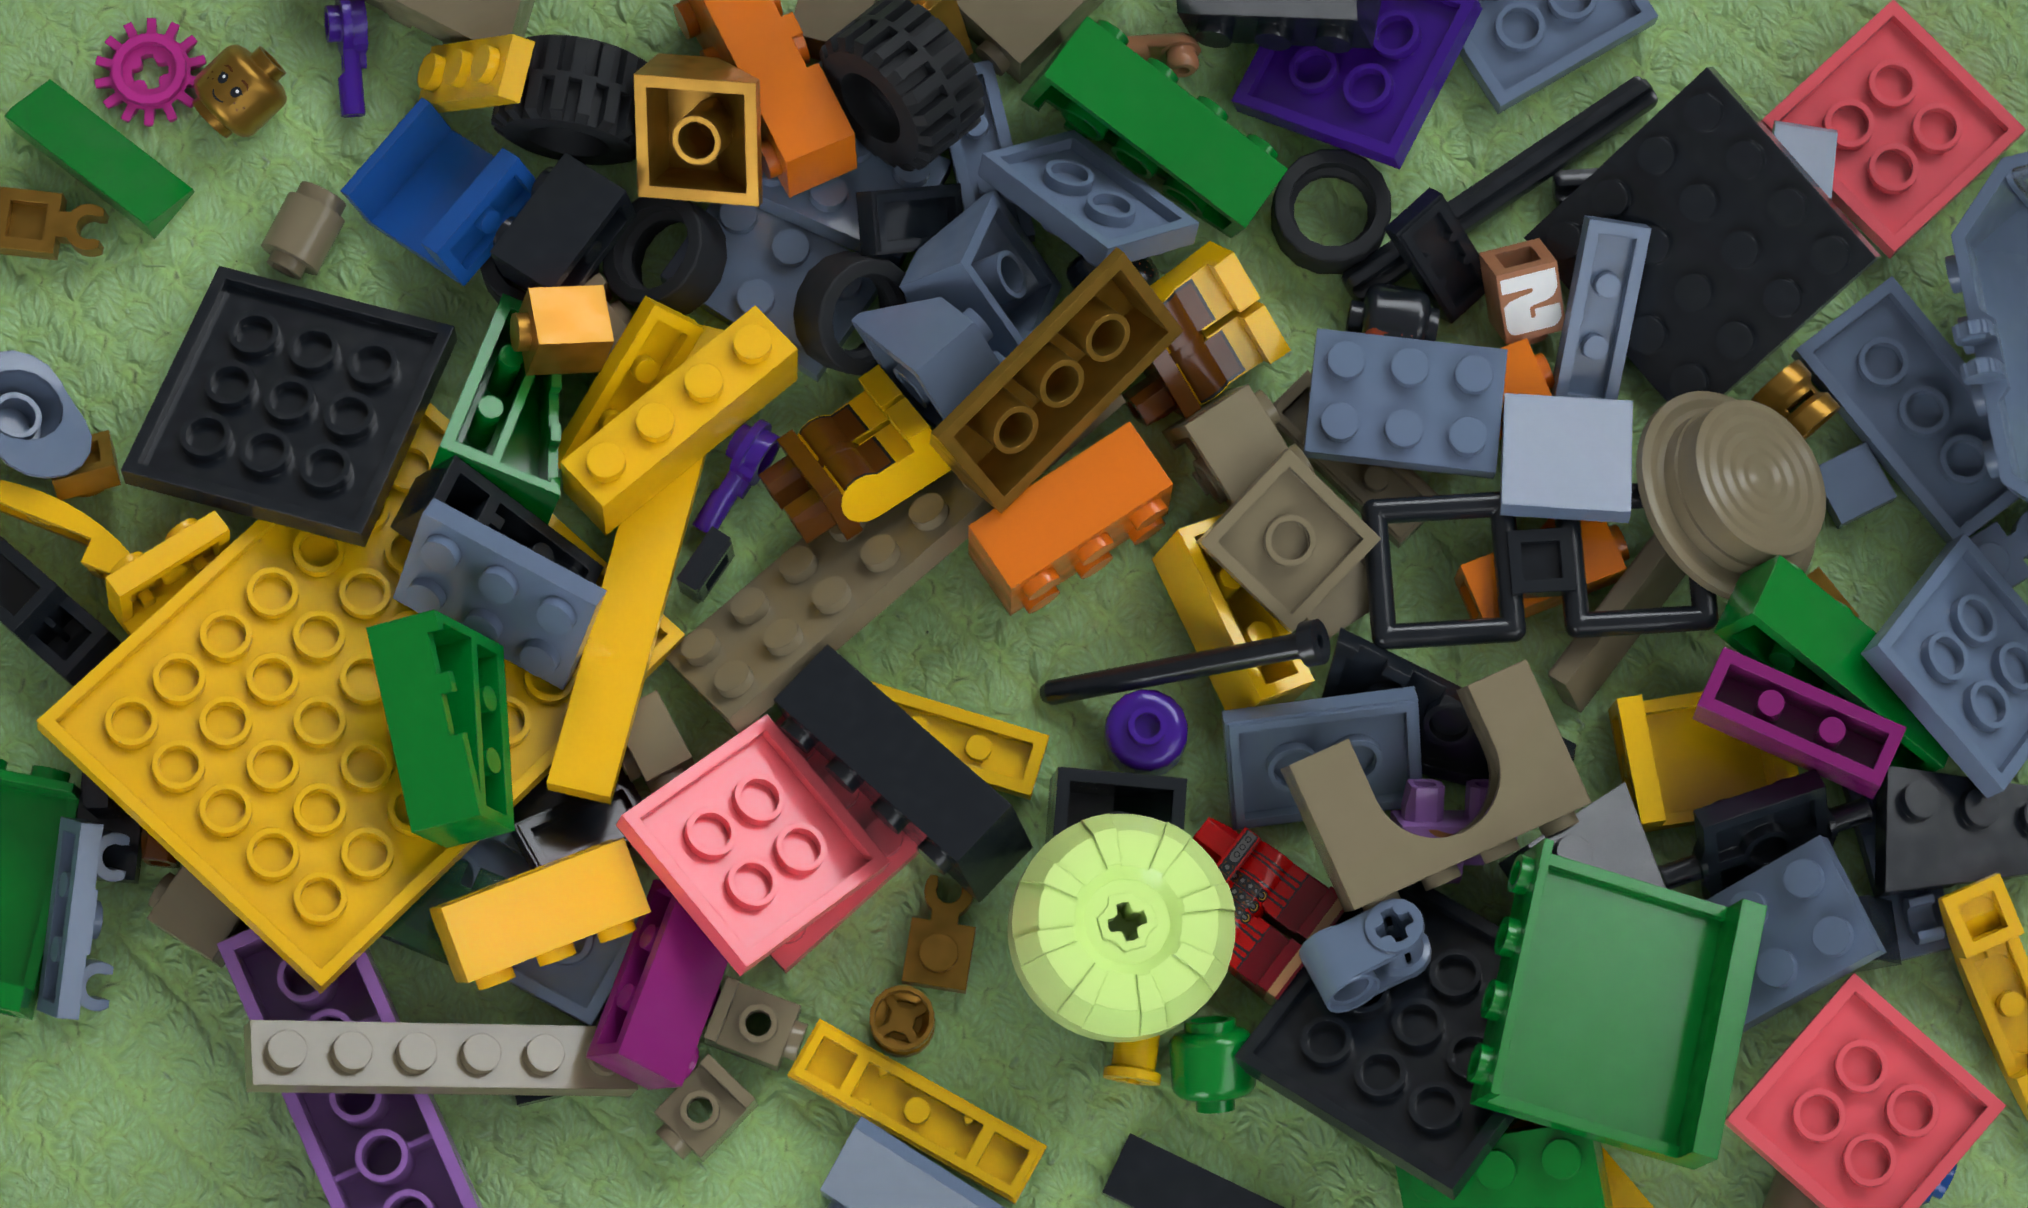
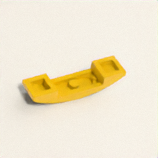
M0 480V512L87 546L81 563L93 576L105 580V577L110 574L114 565L130 554L121 542L102 525L68 503L42 491Z
M1994 873L1939 897L1938 903L1948 941L1975 1015L1994 1058L2028 1121V957L2019 938L2025 932L2001 874Z

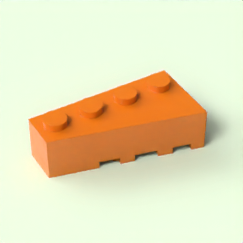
M680 0L679 3L673 5L677 23L684 36L688 40L696 37L703 50L700 51V56L720 58L760 80L762 170L768 179L778 177L789 198L857 169L855 132L820 64L816 63L809 67L806 66V64L810 63V54L803 31L793 12L783 15L780 0Z

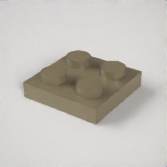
M1284 449L1196 543L1288 632H1294L1297 625L1312 613L1381 538L1290 449Z

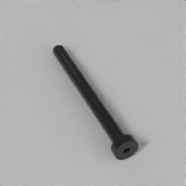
M1319 619L1300 622L1297 625L1296 633L1047 680L1040 687V697L1045 703L1057 705L1301 659L1307 667L1318 666L1329 661L1330 640L1324 624Z

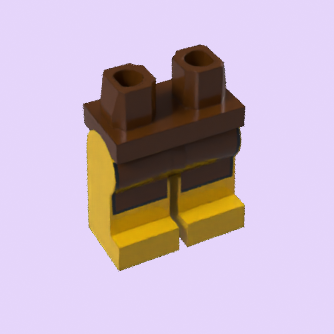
M1209 241L1150 285L1184 331L1143 371L1146 378L1127 390L1122 396L1132 416L1145 426L1166 417L1172 412L1187 419L1201 409V404L1217 397L1231 382L1261 362L1265 361L1272 364L1291 351L1266 306L1258 302L1260 296L1233 251Z
M879 364L858 378L865 391L832 414L817 416L809 420L801 428L798 435L791 429L776 439L786 456L758 475L775 503L782 511H785L791 523L807 544L835 525L848 541L863 530L859 522H867L879 517L951 471V468L929 444L932 432L930 426L908 399L904 397L903 393Z

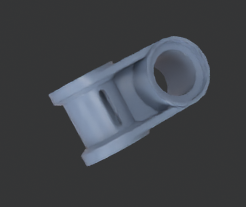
M1392 898L1381 901L1375 907L1338 925L1318 931L1303 943L1299 950V957L1327 1008L1331 1012L1342 1013L1356 1009L1368 1002L1372 997L1408 979L1417 977L1425 971L1430 963L1432 949L1428 936L1424 933L1425 924L1421 911L1413 903L1405 899ZM1387 917H1391L1392 926L1387 927ZM1401 937L1403 941L1396 942L1394 938ZM1410 952L1411 961L1406 962L1405 954Z

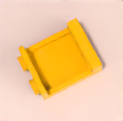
M1703 691L1644 701L1642 694L1616 698L1608 710L1622 783L1626 782L1645 833L1695 825L1693 810L1710 805L1721 799L1731 798L1770 785L1783 778L1799 775L1798 767L1693 720Z

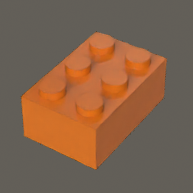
M1129 421L1030 485L1002 514L994 508L968 525V555L1010 616L1022 608H1025L1031 614L1054 600L1060 594L1056 586L1074 574L1078 573L1081 579H1085L1104 568L1113 559L1110 551L1120 544L1131 539L1134 545H1137L1160 531L1166 524L1162 517L1167 515L1169 511L1173 483Z

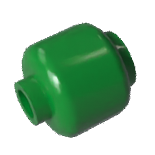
M1201 1016L1184 1021V1029L1175 1033L1169 1042L1173 1092L1181 1099L1196 1102V1112L1215 1114L1235 1110V1099L1250 1094L1256 1086V1079L1247 1074L1235 1061L1234 1057L1251 1033L1240 1026H1236V1018L1233 1016Z

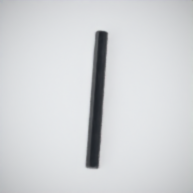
M1639 76L1631 78L1447 202L1466 234L1551 178L1556 172L1564 169L1653 109L1658 102L1653 87L1646 79H1642ZM1389 241L1371 253L1364 261L1346 270L1341 279L1349 295L1354 300L1363 302L1365 293L1371 285L1375 283L1392 285L1411 271L1393 242Z

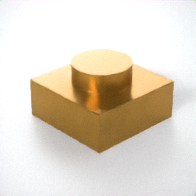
M109 430L91 434V452L81 468L67 476L51 478L58 499L66 500L77 496L91 497L107 488L121 485L115 448Z

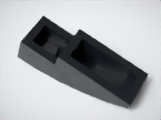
M0 536V623L74 687L116 649L121 642L105 626L68 596L53 580Z

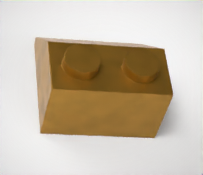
M658 53L633 74L638 197L759 207L763 203L760 80L717 57Z

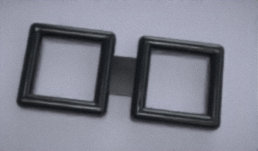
M1632 483L1631 509H1641L1643 505L1638 490V483ZM1500 491L1370 499L1363 504L1361 509L1362 520L1381 538L1366 554L1365 565L1372 642L1382 649L1395 650L1518 642L1526 633L1523 598L1562 596L1565 631L1573 638L1707 631L1713 629L1719 620L1717 595L1703 588L1690 577L1689 585L1692 606L1589 612L1581 520L1555 519V528L1517 530L1516 516L1499 515ZM1490 518L1499 617L1396 624L1388 524Z

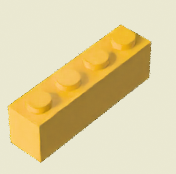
M756 305L753 306L560 462L564 492L605 536L608 535L798 380V348Z

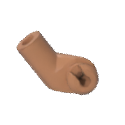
M1188 33L1126 36L1129 40L1126 46L1146 61L1148 58L1161 61L1172 69L1178 77L1192 75L1200 65L1198 56L1201 49L1199 43Z

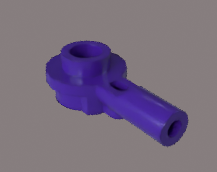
M335 0V5H325L324 28L327 43L337 42L341 56L342 75L338 78L341 117H362L366 115L362 69H367L368 21L364 0Z
M761 419L752 427L745 423L736 431L725 453L727 457L732 459L729 471L719 488L713 490L692 523L693 526L706 534L712 526L719 529L737 497L743 499L751 486L759 482L760 478L758 475L770 467L779 451L780 445L776 440L779 436L771 432L772 426L769 422Z

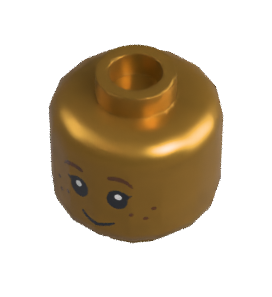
M230 45L195 77L193 85L198 97L192 101L193 106L205 121L225 138H228L232 133L241 137H250L285 105L287 96L279 80L286 72L277 60L261 46L251 53L240 45Z

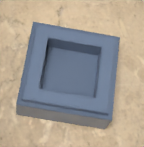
M1867 442L1819 465L1826 492V509L1837 529L1893 502L1897 497Z

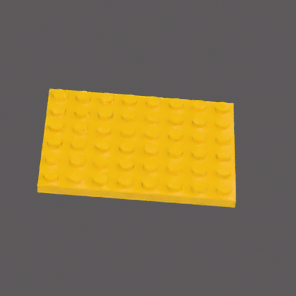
M429 403L365 547L258 519L36 720L37 729L320 994L478 842L474 841L445 848L411 832L366 630L370 626L418 614L413 609L393 599L412 543L390 526L415 478L431 469L450 422L431 403ZM552 514L548 525L604 567L596 582V585L601 587L608 563ZM664 614L646 679L685 638V633ZM582 655L574 675L563 690L504 659L513 807L550 772Z

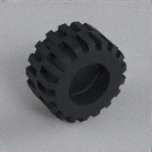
M880 0L828 39L820 49L819 56L821 61L819 64L855 132V138L874 156L880 157L886 164L894 168L898 166L904 171H913L914 169L920 170L926 167L975 128L981 121L980 116L984 114L983 87L976 75L978 72L965 52L964 47L943 22L935 18L926 8L919 4L914 5L910 0Z
M556 34L527 37L526 39L535 41L521 101L517 104L494 106L491 119L494 130L505 137V139L527 151L555 160H560L565 152L585 165H614L636 160L633 74L647 62L625 49L594 39Z

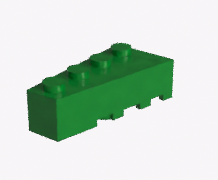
M1086 16L1061 43L1020 100L1038 112L1047 102L1062 113L1066 120L1064 129L1067 131L1075 130L1086 139L1088 137L1096 141H1102L1103 139L1113 146L1111 152L1117 162L1133 174L1146 179H1151L1156 174L1165 180L1161 186L1164 195L1229 238H1233L1247 227L1288 170V168L1276 160L1278 158L1277 151L1262 138L1254 134L1245 136L1226 121L1229 119L1228 114L1214 101L1204 96H1198L1196 99L1177 84L1179 81L1178 76L1167 65L1154 58H1148L1146 61L1126 46L1129 40L1116 26L1101 19L1095 22Z

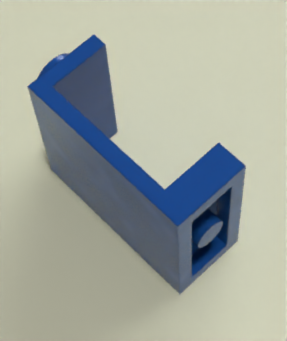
M421 97L340 191L369 225L465 286L491 256L490 251L493 248V240L499 227L509 217H516L531 198V189L536 179L519 157L503 147L493 156L452 130L433 105Z

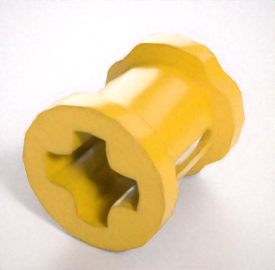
M1160 1035L1135 1042H1114L1111 1065L1104 1066L1103 1078L1134 1085L1160 1086L1162 1074L1156 1071Z

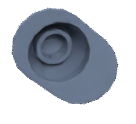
M14 350L1 351L0 458L7 466L24 475L44 479L67 476L81 468L90 455L92 435L86 420L66 392L61 380L49 365L33 355Z

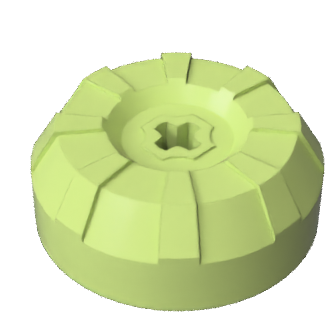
M1108 813L1081 820L1066 828L1047 842L1034 856L1023 872L1011 900L1007 927L1008 945L1014 969L1022 986L1034 1003L1052 1020L1064 1028L1090 1039L1118 1043L1135 1042L1149 1039L1174 1029L1196 1013L1216 992L1228 971L1233 954L1236 929L1235 906L1229 885L1226 883L1220 869L1203 847L1191 838V835L1169 822H1163L1151 817L1136 814Z

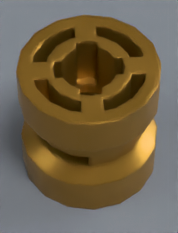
M1799 359L1779 372L1751 399V401L1770 407L1786 418L1804 439L1811 436L1840 409L1839 404L1828 392H1819L1811 383V372ZM1806 399V401L1802 403L1797 409H1795L1791 414L1789 413V411L1796 407L1802 400Z
M897 985L885 989L876 997L870 1009L869 1022L874 1041L884 1052L894 1057H910L919 1054L929 1045L934 1035L935 1013L931 1001L922 991L912 986Z

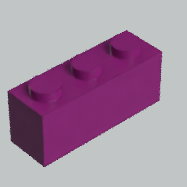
M1723 647L1693 716V720L1808 771L1816 769L1819 776L1871 799L1874 798L1879 790L1907 728L1726 647Z
M654 879L646 898L651 912L639 916L636 924L637 930L632 934L586 1058L648 1090L682 1087L684 1080L694 1070L699 1057L697 1045L706 1020L712 1016L721 993L719 985L728 961L660 879Z

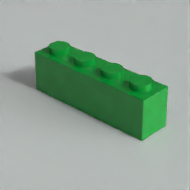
M1781 555L1740 575L1714 630L1716 635L1744 656L1907 727L1890 766L1935 772L1945 767L1949 757L1948 753L1861 655L1862 651L1877 634L1874 630L1856 617L1849 607L1835 600L1809 579L1801 568L1790 563Z

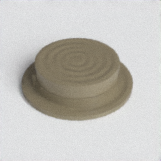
M1710 391L1688 392L1671 399L1659 407L1649 418L1639 440L1636 459L1637 483L1641 502L1651 528L1662 547L1677 566L1700 586L1726 599L1730 598L1742 573L1778 555L1795 564L1805 573L1814 553L1816 538L1824 522L1826 492L1818 462L1798 430L1786 418L1768 406L1755 401L1735 399Z

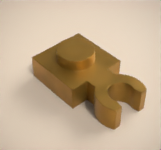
M0 186V254L58 261L60 243L71 244L76 252L87 257L103 255L104 247L101 242L96 239L82 238L81 231L86 224L91 222L108 224L109 216L105 209L94 204H83L77 206L71 212H66L67 200L63 193Z
M930 875L925 884L924 894L927 907L932 912L931 920L912 917L902 984L966 994L976 927L960 925L958 921L959 917L964 915L971 907L973 896L962 887V894L957 901L945 903L938 898L936 893L938 889V876Z

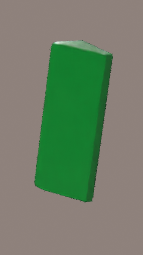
M51 79L12 106L4 115L12 130L154 239L195 192L185 182Z

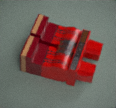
M1208 817L1192 839L1202 846L1214 860L1226 883H1228L1233 896L1236 929L1233 954L1228 966V972L1273 1007L1304 966L1299 957V950L1303 943L1318 931L1336 925L1345 912L1332 886L1328 888L1295 865L1277 849L1262 841L1258 835L1246 826L1239 834L1231 827Z

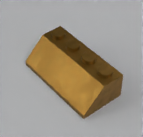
M1116 247L931 432L929 444L964 484L1002 514L1184 330L1126 254Z

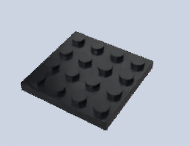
M1706 67L1524 237L1526 241L1540 238L1557 260L1559 278L1570 290L1584 215L1646 224L1651 228L1626 356L1666 402L1679 395L1694 391H1710L1727 395L1881 257L1714 67Z
M219 266L121 468L125 484L365 547L457 342L455 327Z
M1418 881L1398 890L1401 899L1413 903L1421 911L1425 924L1424 933L1428 936L1432 949L1431 961L1425 971L1417 977L1408 979L1372 997L1368 1002L1356 1009L1335 1013L1327 1008L1305 966H1303L1234 1057L1242 1069L1253 1078L1450 1199L1455 1200L1515 1119L1513 1116L1470 1104L1474 1083L1467 1080V1069L1471 1054L1478 1043H1483L1488 1019L1481 1017L1482 999L1489 982L1492 979H1497L1501 956L1496 955L1494 952L1499 926L1434 888L1425 891L1422 882ZM1362 907L1345 912L1336 925L1363 913ZM1391 917L1386 918L1387 927L1393 925ZM1401 937L1394 938L1396 942L1403 941ZM1410 952L1405 954L1406 962L1411 961Z

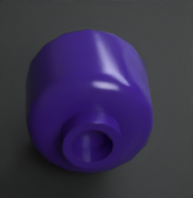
M1140 689L1125 694L1113 704L1106 718L1104 745L1108 757L1124 773L1155 776L1166 774L1178 764L1186 748L1188 723L1183 709L1176 701L1158 690Z

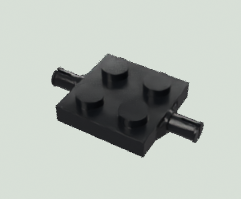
M1816 769L1693 810L1696 843L1692 855L1657 866L1667 889L1671 890L1701 880L1702 896L1704 900H1707L1819 835L1828 838L1833 847L1839 832L1866 823H1872V810L1864 796L1829 808L1827 805L1826 786Z

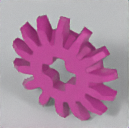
M147 18V33L140 35L137 34L132 22L123 25L129 39L121 44L110 35L105 43L115 52L113 58L97 56L95 65L110 71V76L94 79L96 88L114 89L115 93L103 101L104 105L110 109L125 102L127 106L121 119L127 123L138 113L139 109L144 110V125L146 127H153L156 109L163 108L169 122L176 121L177 115L171 104L178 100L190 108L194 107L192 103L194 99L184 91L186 87L194 88L193 84L196 76H192L191 71L207 64L204 55L189 58L187 55L198 41L191 35L179 44L176 41L180 25L174 22L170 23L165 35L159 34L156 18ZM148 58H154L158 67L168 66L169 71L168 74H163L159 77L160 86L154 89H149L144 80L134 81V73H139L143 70V60Z

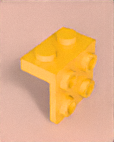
M214 510L199 520L189 518L180 522L170 530L165 541L144 554L141 551L128 554L119 560L112 568L110 574L105 577L109 610L129 636L230 545V529L218 513Z

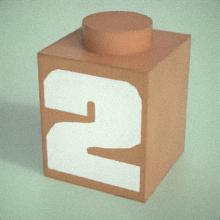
M1540 238L1479 253L1489 322L1505 344L1515 343L1525 338L1528 339L1529 344H1534L1544 340L1550 333L1562 331L1565 313L1558 264Z

